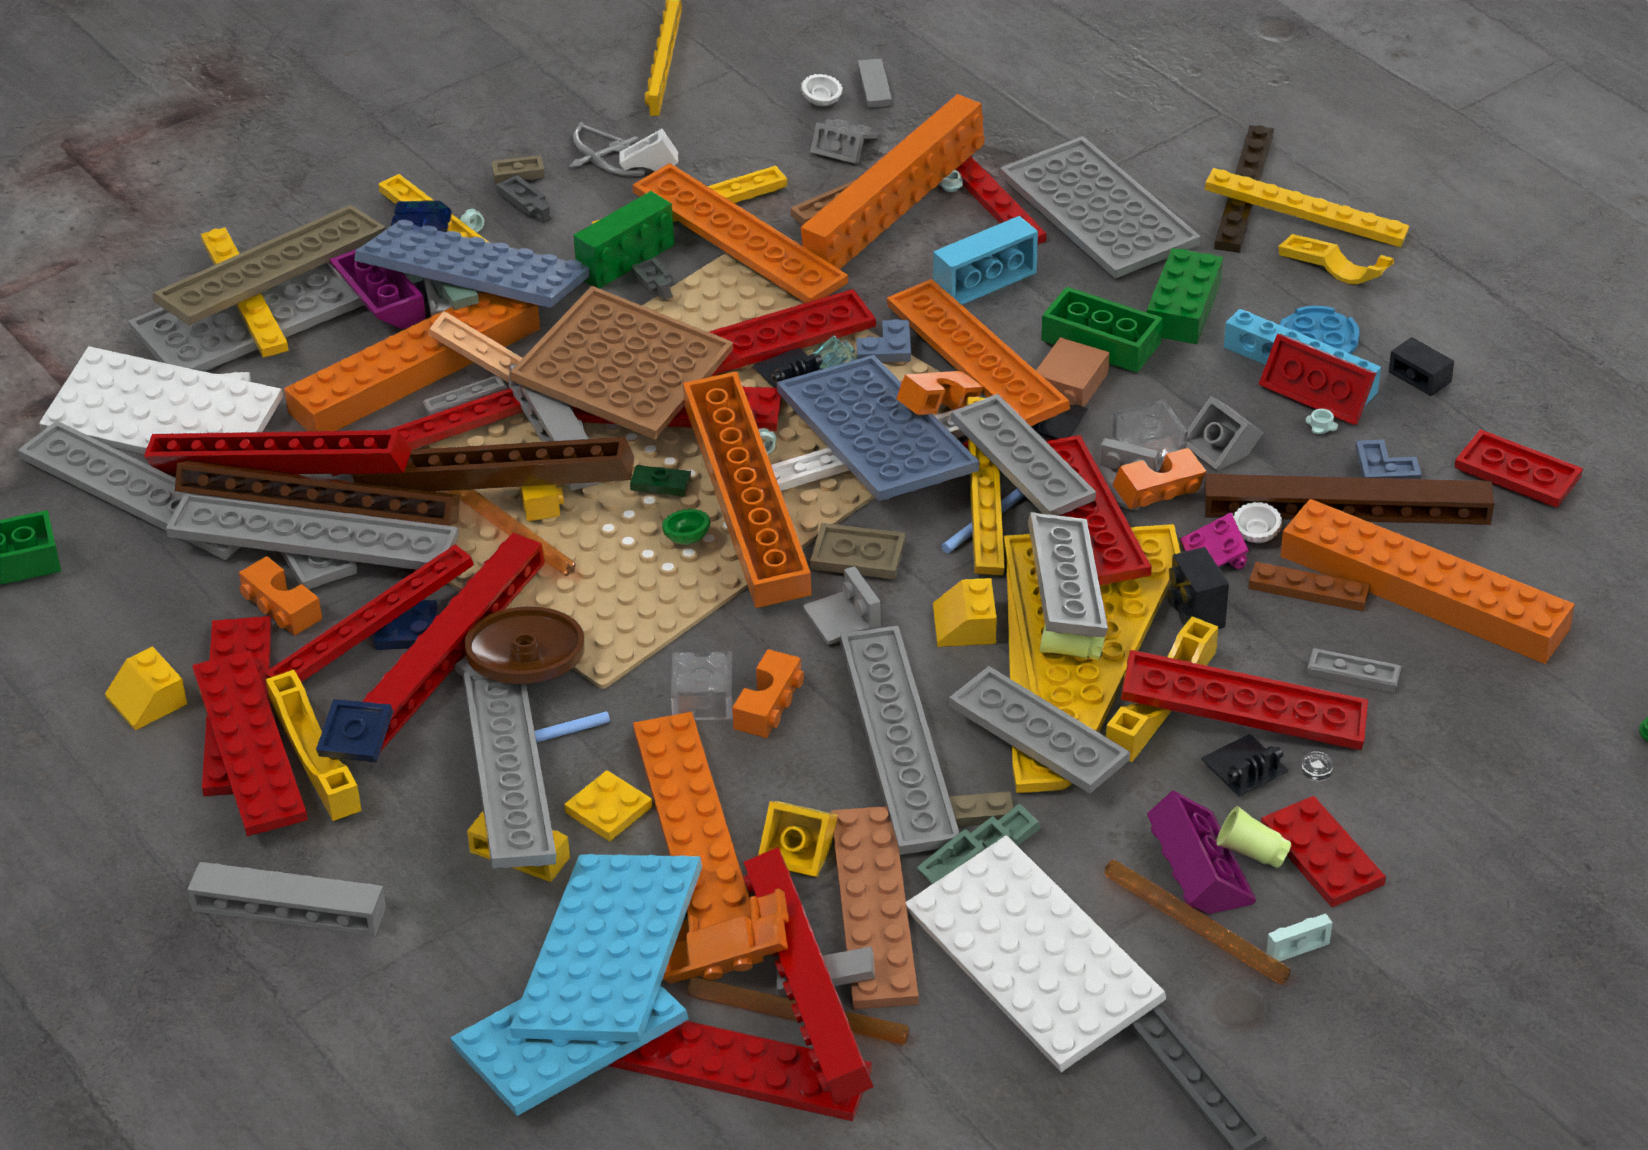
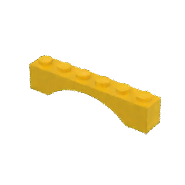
M1191 617L1178 633L1168 658L1207 665L1216 654L1218 626ZM1134 702L1127 706H1121L1107 724L1106 738L1130 752L1129 761L1133 762L1172 710Z
M295 670L266 679L270 705L332 821L362 811L358 785L347 765L340 762L338 758L319 757L316 751L322 730L310 705L305 688Z

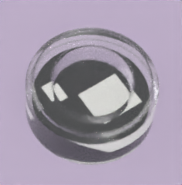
M1311 752L1304 756L1302 760V773L1306 778L1313 781H1324L1331 777L1333 760L1329 755L1323 752Z

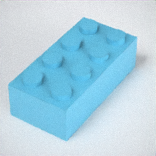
M1017 216L933 251V280L963 305L1037 273L1038 231L1022 217Z

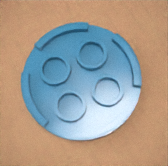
M1327 306L1301 307L1295 309V313L1283 318L1279 324L1349 354H1352L1358 346L1359 327L1351 317L1347 318L1336 313L1335 308Z

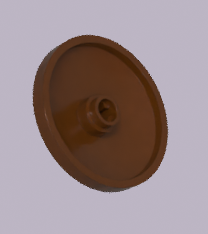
M515 607L490 614L479 620L469 630L465 639V652L469 665L477 673L488 679L509 684H531L559 677L579 663L585 650L584 632L580 624L563 612L544 607Z

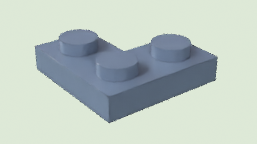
M894 319L882 321L883 337L856 338L857 359L875 355L881 362H911L909 320Z
M1384 440L1356 441L1355 450L1362 478L1421 479L1417 457L1389 458Z

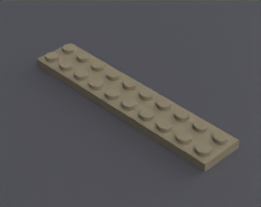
M348 205L153 292V301L187 325H192L327 263L331 258L363 246L384 232L386 227L352 205Z

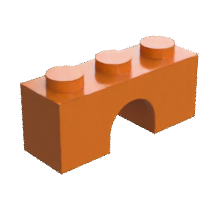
M962 371L906 374L901 382L896 399L917 415L937 414L940 404L946 405L952 410L965 407L968 397H980L983 386Z
M1190 448L1167 453L1158 473L1151 470L1144 460L1120 466L1112 486L1128 508L1133 509L1140 506L1145 507L1162 500H1170L1187 493H1195L1200 489L1207 471Z
M266 556L239 572L241 582L239 589L242 596L246 600H251L255 603L263 614L271 616L280 628H285L295 636L322 620L319 597L302 584L287 590L284 569Z
M767 649L756 667L757 690L760 691L744 688L732 707L733 729L767 738L771 730L778 727L781 713L784 708L790 706L795 689L800 688L804 680V671H801L800 657Z

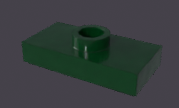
M636 465L630 481V490L685 497L691 481V471Z

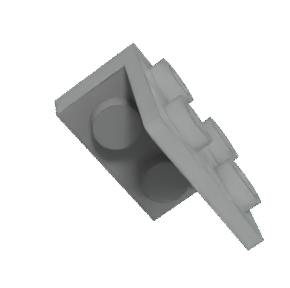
M826 119L825 123H816L810 152L856 164L860 161L864 139L878 138V133L871 132L872 127L866 125H849V121Z
M1105 438L1101 444L1099 470L1118 505L1129 509L1112 486L1119 467L1144 460L1151 470L1157 472L1158 451ZM1136 507L1131 510L1138 511L1140 507Z
M855 566L844 569L843 592L803 606L805 614L827 645L839 642L840 633L881 627L880 600Z

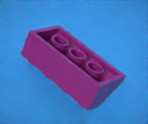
M356 250L330 259V264L376 318L402 330L426 320L423 295L403 272L355 261Z
M1172 790L1147 813L1152 824L1150 829L1154 836L1159 839L1163 847L1161 852L1170 862L1173 868L1172 875L1181 885L1184 891L1183 899L1191 908H1199L1208 914L1253 905L1257 901L1232 850L1217 846V838L1221 828L1211 810Z

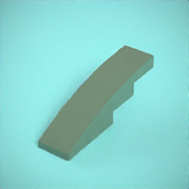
M429 279L440 299L443 298L446 304H451L453 310L479 303L478 294L474 289Z
M1019 803L999 820L993 816L990 817L972 833L965 828L921 863L917 869L931 884H934L1007 835L1018 846L1040 830L1041 826Z

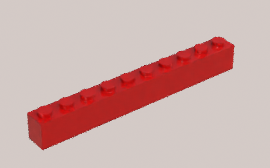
M398 430L152 434L144 458L152 467L170 476H176L177 463L185 461L291 474L404 473L412 450Z
M513 532L505 542L499 545L497 551L489 560L483 563L481 569L473 578L467 581L465 587L457 596L450 600L449 605L441 614L434 618L432 624L425 632L417 637L409 650L400 656L393 668L383 675L377 686L367 693L362 702L391 704L393 709L381 751L454 669L455 664L466 655L465 639L469 630L484 617L505 610L545 564L542 543Z
M779 847L744 861L748 874L742 877L749 894L755 892L756 895L754 896L760 898L775 893V889L778 888L785 893L789 922L784 923L788 949L772 953L773 957L779 955L780 959L774 962L781 979L786 977L788 981L783 982L784 989L790 1001L796 1000V1003L791 1005L798 1024L801 1022L805 1024L799 1028L807 1046L813 1045V1049L808 1050L815 1069H822V1072L818 1073L817 1077L824 1093L831 1091L836 1103L874 1088Z

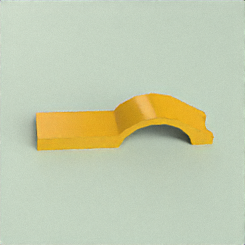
M1291 234L1278 246L1280 256L1324 266L1337 280L1347 284H1360L1380 277L1384 270L1394 264L1393 258L1381 255L1373 266H1358L1347 260L1337 244Z

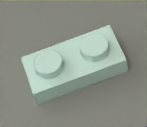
M1323 914L1268 933L1266 956L1274 964L1329 945L1332 921L1327 914Z

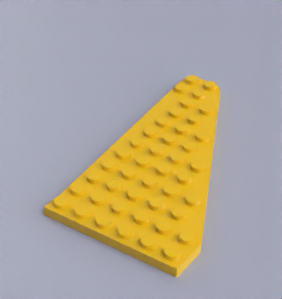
M1174 524L1131 527L1152 566L1151 576L1100 585L1108 627L1100 660L1089 658V656L1088 659L1064 654L1039 652L1045 620L1030 534L1003 536V547L1007 565L1010 679L1099 733L1124 682L1129 651H1139L1171 584L1169 568L1172 567L1173 554L1181 553ZM1012 746V772L1016 793L1063 790L1072 784V782Z

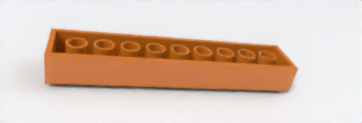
M959 94L954 96L802 225L803 247L841 270L852 258L857 256L875 238L888 229L928 192L934 189L943 178L950 175L984 145L982 103Z
M487 292L478 293V304L455 310L452 307L444 310L503 347L541 330L538 305ZM440 312L284 388L288 414L307 431H337L474 362L428 335L430 327L442 314Z
M737 371L683 383L685 408L755 608L812 596L811 572Z
M1312 499L1308 500L1283 530L1280 557L1324 575L1370 584L1369 593L1543 664H1546L1571 629L1574 603Z

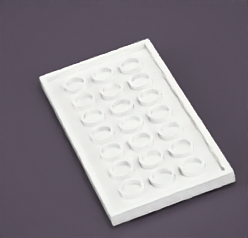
M88 346L41 419L39 426L41 431H43L55 421H59L110 447L145 454L152 434L263 432L282 400L283 392L282 389Z
M1007 835L905 902L907 912L1060 1072L1066 1070L1166 1000L1165 991Z

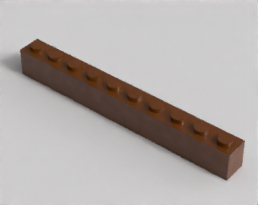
M626 437L416 449L411 451L404 473L352 474L351 476L355 482L435 492L631 480L635 457Z
M195 461L177 463L175 491L447 526L458 523L459 494Z
M1206 474L1205 517L1221 518L1229 513L1235 516V512L1242 505L1262 502L1277 509L1282 519L1292 520L1308 500L1312 499L1367 522L1491 525L1494 509L1492 481Z

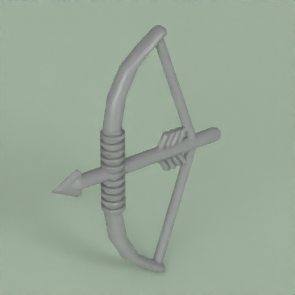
M580 122L572 135L573 142L579 152L585 157L575 159L568 167L582 166V164L591 161L598 168L622 177H643L645 175V171L641 167H636L637 170L624 171V169L611 166L602 158V156L611 152L620 153V151L626 149L631 144L636 143L639 140L637 136L623 140L586 126L583 122ZM582 129L614 141L609 143V147L594 152L587 145H583L579 139V133Z

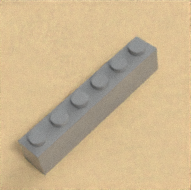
M515 364V365H510V371H511L517 364ZM509 373V388L512 389L516 400L520 402L522 410L541 442L592 439L587 437L581 420H577L571 405L511 381ZM602 482L567 484L571 491L602 484Z
M199 862L187 889L191 909L194 912L376 936L386 910L383 886L319 878L309 875H296L279 871L258 870L248 867H235L218 863Z

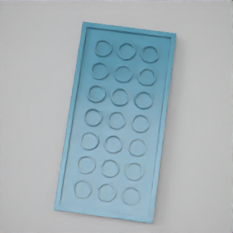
M579 855L510 1026L512 1038L640 1042L702 869L701 857L684 855Z

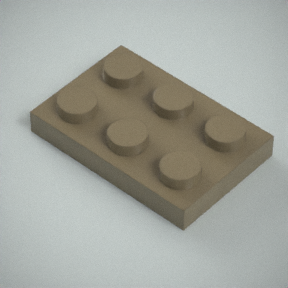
M821 523L810 559V569L844 573V569L855 566L863 576L896 579L906 543V533Z

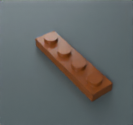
M1255 562L1249 579L1248 589L1363 612L1369 595L1370 584Z

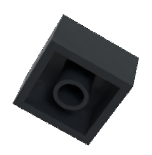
M1206 547L1173 554L1172 567L1169 568L1171 586L1167 591V596L1171 606H1175L1179 612L1182 624L1185 625L1191 617H1195L1218 626V629L1225 628L1229 583Z

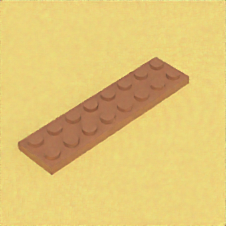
M887 806L831 810V813L838 815L833 839L846 951L871 946L874 952L875 979L850 983L853 1010L919 1005L900 854Z

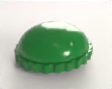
M678 510L664 519L662 530L664 535L674 543L681 545L693 544L700 541L711 527L710 517L706 512H702V510Z

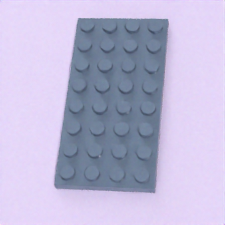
M409 220L398 221L355 251V261L549 308L553 307L589 277V268L577 260L564 261L557 259V256L551 254H535L530 249L509 248V245L505 243H488L480 237L467 238L454 231H438L434 226L421 227L413 225V222Z
M875 355L777 382V392L878 501L888 500L894 496L914 492L917 489L940 484L944 481L979 471V461L932 413L917 415L896 399L901 382Z

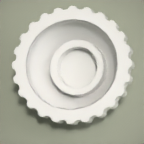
M826 74L810 75L803 80L801 85V91L806 100L816 106L832 105L841 98L843 92L839 81Z
M1247 503V505H1242L1241 508H1238L1235 516H1233L1243 539L1251 543L1267 542L1277 536L1280 528H1282L1280 513L1267 503Z

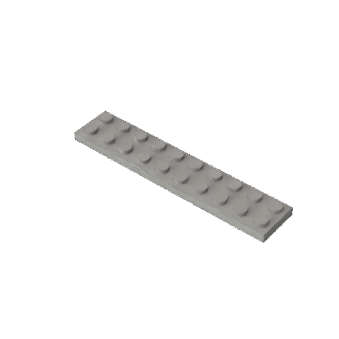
M55 421L18 449L20 459L165 531L185 493L175 491L176 478L59 421ZM185 540L223 560H226L240 548L232 545Z
M186 492L166 527L167 537L416 570L455 545L459 537L458 527Z
M899 626L840 633L842 650L884 802L891 819L899 854L940 849L960 832Z
M464 672V687L492 869L556 864V851L526 684H509L494 681L477 672Z

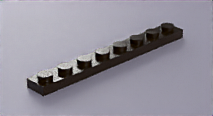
M1249 125L1235 172L1236 175L1250 177L1261 182L1274 137V128L1262 125ZM1228 197L1216 235L1214 249L1240 253L1254 204Z

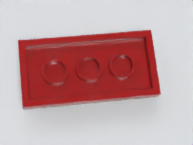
M1277 334L1258 385L1315 409L1329 410L1333 413L1334 417L1356 425L1359 422L1377 373L1286 335Z
M1481 429L1456 458L1454 467L1556 508L1560 506L1580 480L1583 468Z
M1311 796L1261 818L1262 824L1280 833L1281 837L1291 842L1290 850L1286 856L1331 908L1385 885L1386 876L1315 796Z

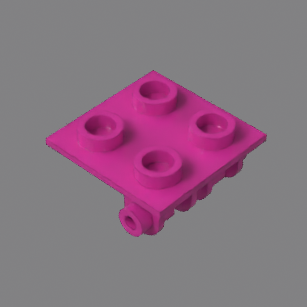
M1232 513L1180 538L1185 551L1206 547L1218 567L1227 562L1236 569H1242L1246 565L1247 557L1245 553L1249 552Z

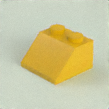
M991 578L961 580L933 602L937 647L996 644L997 618Z
M153 646L126 659L105 693L106 699L135 731L187 705L182 678Z
M770 801L758 855L779 847L789 871L818 877L832 846L838 815L785 802Z

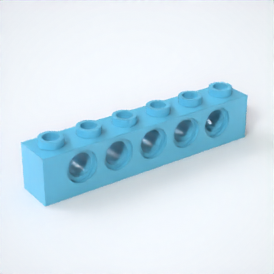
M1239 309L1226 321L1224 348L1266 365L1276 335L1283 334L1376 372L1377 374L1365 405L1378 393L1381 366L1242 309Z

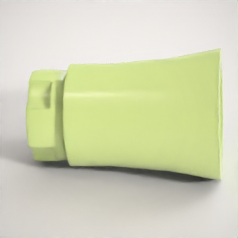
M1044 626L1039 652L1064 654L1088 659L1089 656V658L1100 660L1105 638L1046 631V626Z
M1236 806L1229 813L1217 838V846L1236 851L1264 865L1268 864L1276 868L1282 865L1291 847V842L1281 837L1280 833L1257 821L1239 806Z

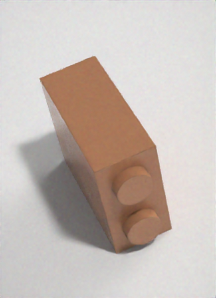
M1059 338L1036 371L1069 400L1070 405L1075 404L1085 407L1108 375L1109 352Z

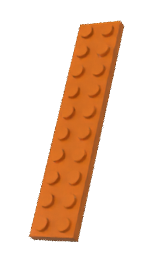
M671 163L633 184L634 194L641 197L652 191L672 203L673 219L804 303L827 297L848 284V274Z
M933 279L887 297L888 307L902 320H909V326L954 368L964 372L982 385V393L987 398L999 394L1031 427L1070 409L1069 400Z
M687 712L633 722L634 735L669 856L701 857L702 869L686 911V916L692 915L697 918L698 929L742 916L751 919V902L693 713Z

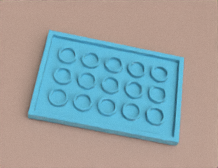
M660 985L640 1042L512 1038L510 1026L521 999L450 1038L453 1048L518 1116L689 1019L687 1010Z

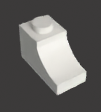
M660 129L620 151L619 163L624 171L634 167H645L655 172L669 163L676 166L678 163V151L664 130Z

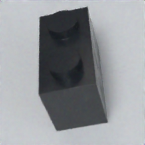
M1411 337L1391 351L1388 372L1425 394L1432 396L1452 382L1454 360Z

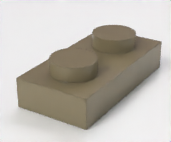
M541 155L491 161L495 184L516 175L523 180H535L545 177Z
M1010 791L949 796L958 827L982 825L992 816L999 820L1013 809Z

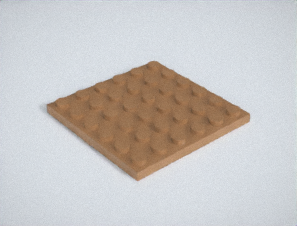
M591 286L510 371V380L644 436L656 439L685 406L683 383L710 377L733 351L734 342Z

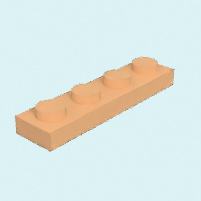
M445 311L442 312L429 329V336L508 383L510 365L518 364L522 360V357Z

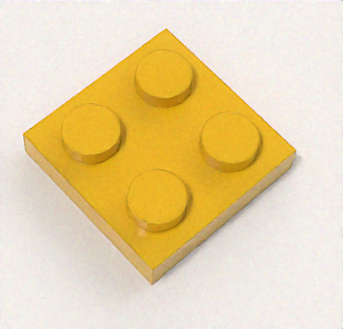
M606 770L564 804L566 814L610 842L652 808V798Z

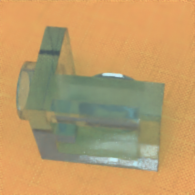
M834 335L813 353L821 355L823 359V364L820 365L821 369L842 364L846 360H856L852 355L856 352L846 340L841 342Z

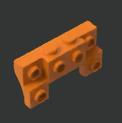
M778 888L775 889L773 894L760 898L750 897L751 919L742 916L698 929L697 918L692 915L687 916L688 920L682 923L663 980L673 984L699 975L706 980H715L723 977V973L733 970H749L753 967V964L763 962V956L788 949L784 923L789 922L784 891Z

